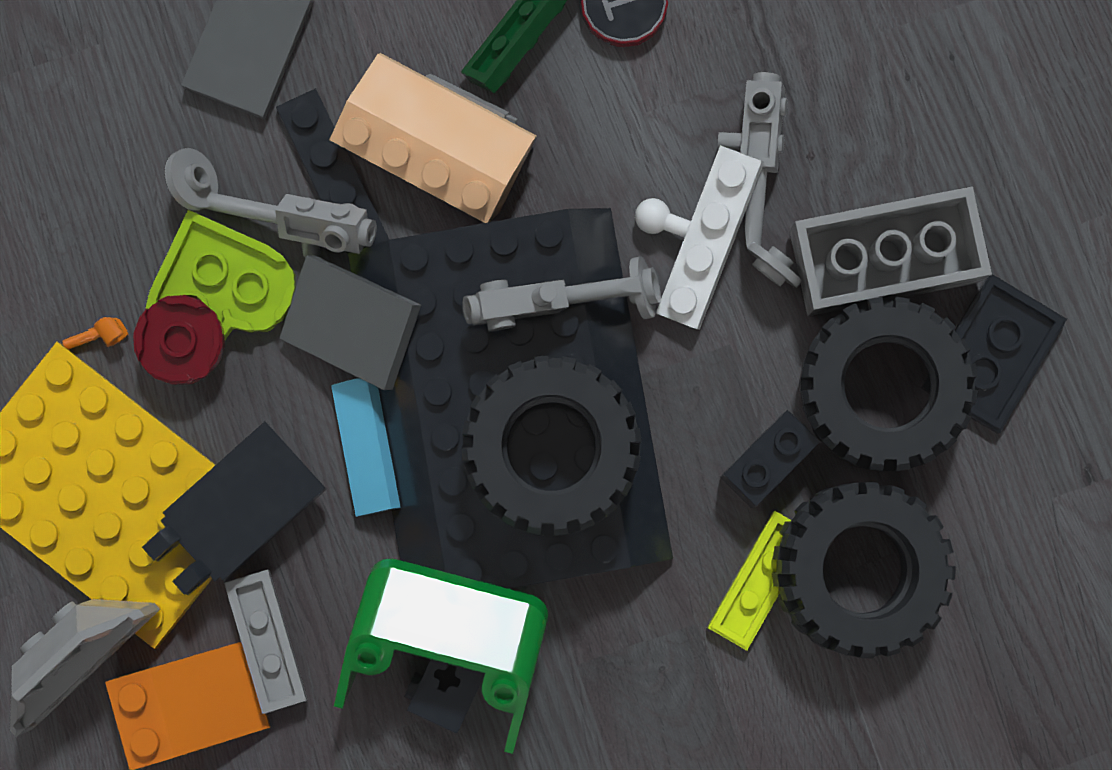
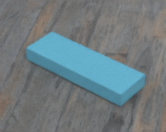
M360 378L331 385L355 516H366L401 508L378 387Z

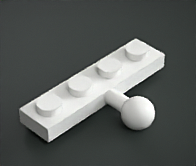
M720 145L691 221L671 214L668 206L659 199H646L638 205L635 212V221L642 231L656 234L665 230L684 237L656 314L700 330L764 165L763 161Z

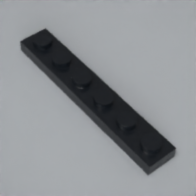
M316 88L276 106L321 201L336 204L349 203L358 208L366 209L368 219L375 220L377 225L376 237L372 245L390 240L346 149L329 140L335 127Z

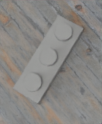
M270 570L225 582L224 585L262 714L307 701V695Z

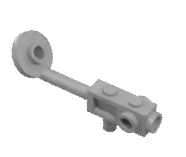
M759 72L753 75V81L747 80L742 133L719 132L718 150L721 145L764 162L746 209L745 236L747 249L757 258L752 265L778 286H781L786 281L797 288L802 280L789 269L794 262L774 246L769 251L761 247L767 172L778 173L779 154L783 153L784 135H781L783 116L787 114V98H784L785 87L780 82L779 75ZM769 103L766 108L759 109L762 104Z
M184 148L173 153L166 162V183L170 193L180 205L190 210L205 208L220 213L275 223L278 226L279 238L301 242L305 258L306 255L319 257L321 254L320 246L326 247L333 252L347 251L360 254L364 246L370 247L375 240L377 231L376 221L368 219L366 209L358 208L353 204H336L286 194L279 205L276 206L218 194L216 172L210 161L201 152L192 148Z
M639 256L630 259V277L566 287L564 280L508 287L507 280L487 282L480 285L481 292L463 298V314L468 324H473V326L487 324L488 331H499L515 327V319L559 313L568 308L570 304L629 296L631 303H636L642 318L649 319L654 318L656 315V303L661 302V291L654 268H648L644 258Z

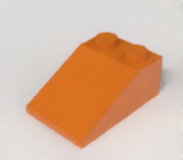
M241 642L105 682L129 770L169 760L271 727L267 713L262 714Z

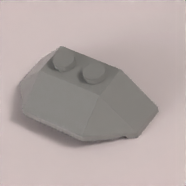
M91 599L78 605L71 601L52 617L56 625L45 635L40 631L25 642L20 648L24 655L12 665L11 733L18 737L34 729L160 610L159 607L151 602Z

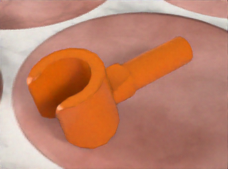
M104 317L98 320L94 327L88 329V331L64 339L62 342L63 346L69 350L96 340L101 336L106 346L110 347L125 339L129 333L120 319Z

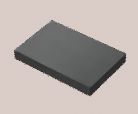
M216 0L181 86L185 90L265 120L314 0Z
M306 255L279 339L383 390H393L421 305L322 258Z

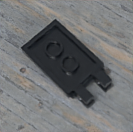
M264 421L163 512L165 517L160 521L165 528L155 534L142 548L154 561L160 562L174 548L181 544L196 561L189 565L172 582L184 595H190L210 577L214 582L219 578L226 581L326 491L327 488L270 425Z

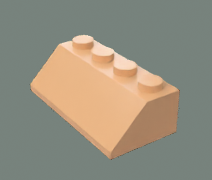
M379 53L348 98L329 140L478 220L488 223L500 213L537 136Z

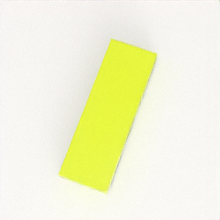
M776 511L772 512L707 626L708 629L746 651L780 594L779 588L773 585L772 573L777 572V560L772 558L774 547L780 546L783 537L780 531L785 521L791 520Z

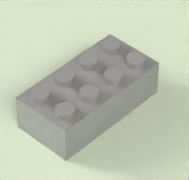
M973 186L795 221L789 230L799 278L802 280L801 288L807 316L843 310L853 304L858 305L867 302L868 299L904 298L980 283L992 275Z

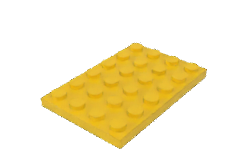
M56 342L0 412V528L90 599L155 603L160 610L135 634L152 648L156 649L212 578H208L190 595H184L172 581L196 560L181 544L174 548L160 562L154 561L142 546L160 530L165 528L160 521L165 517L163 512L216 464L61 343Z

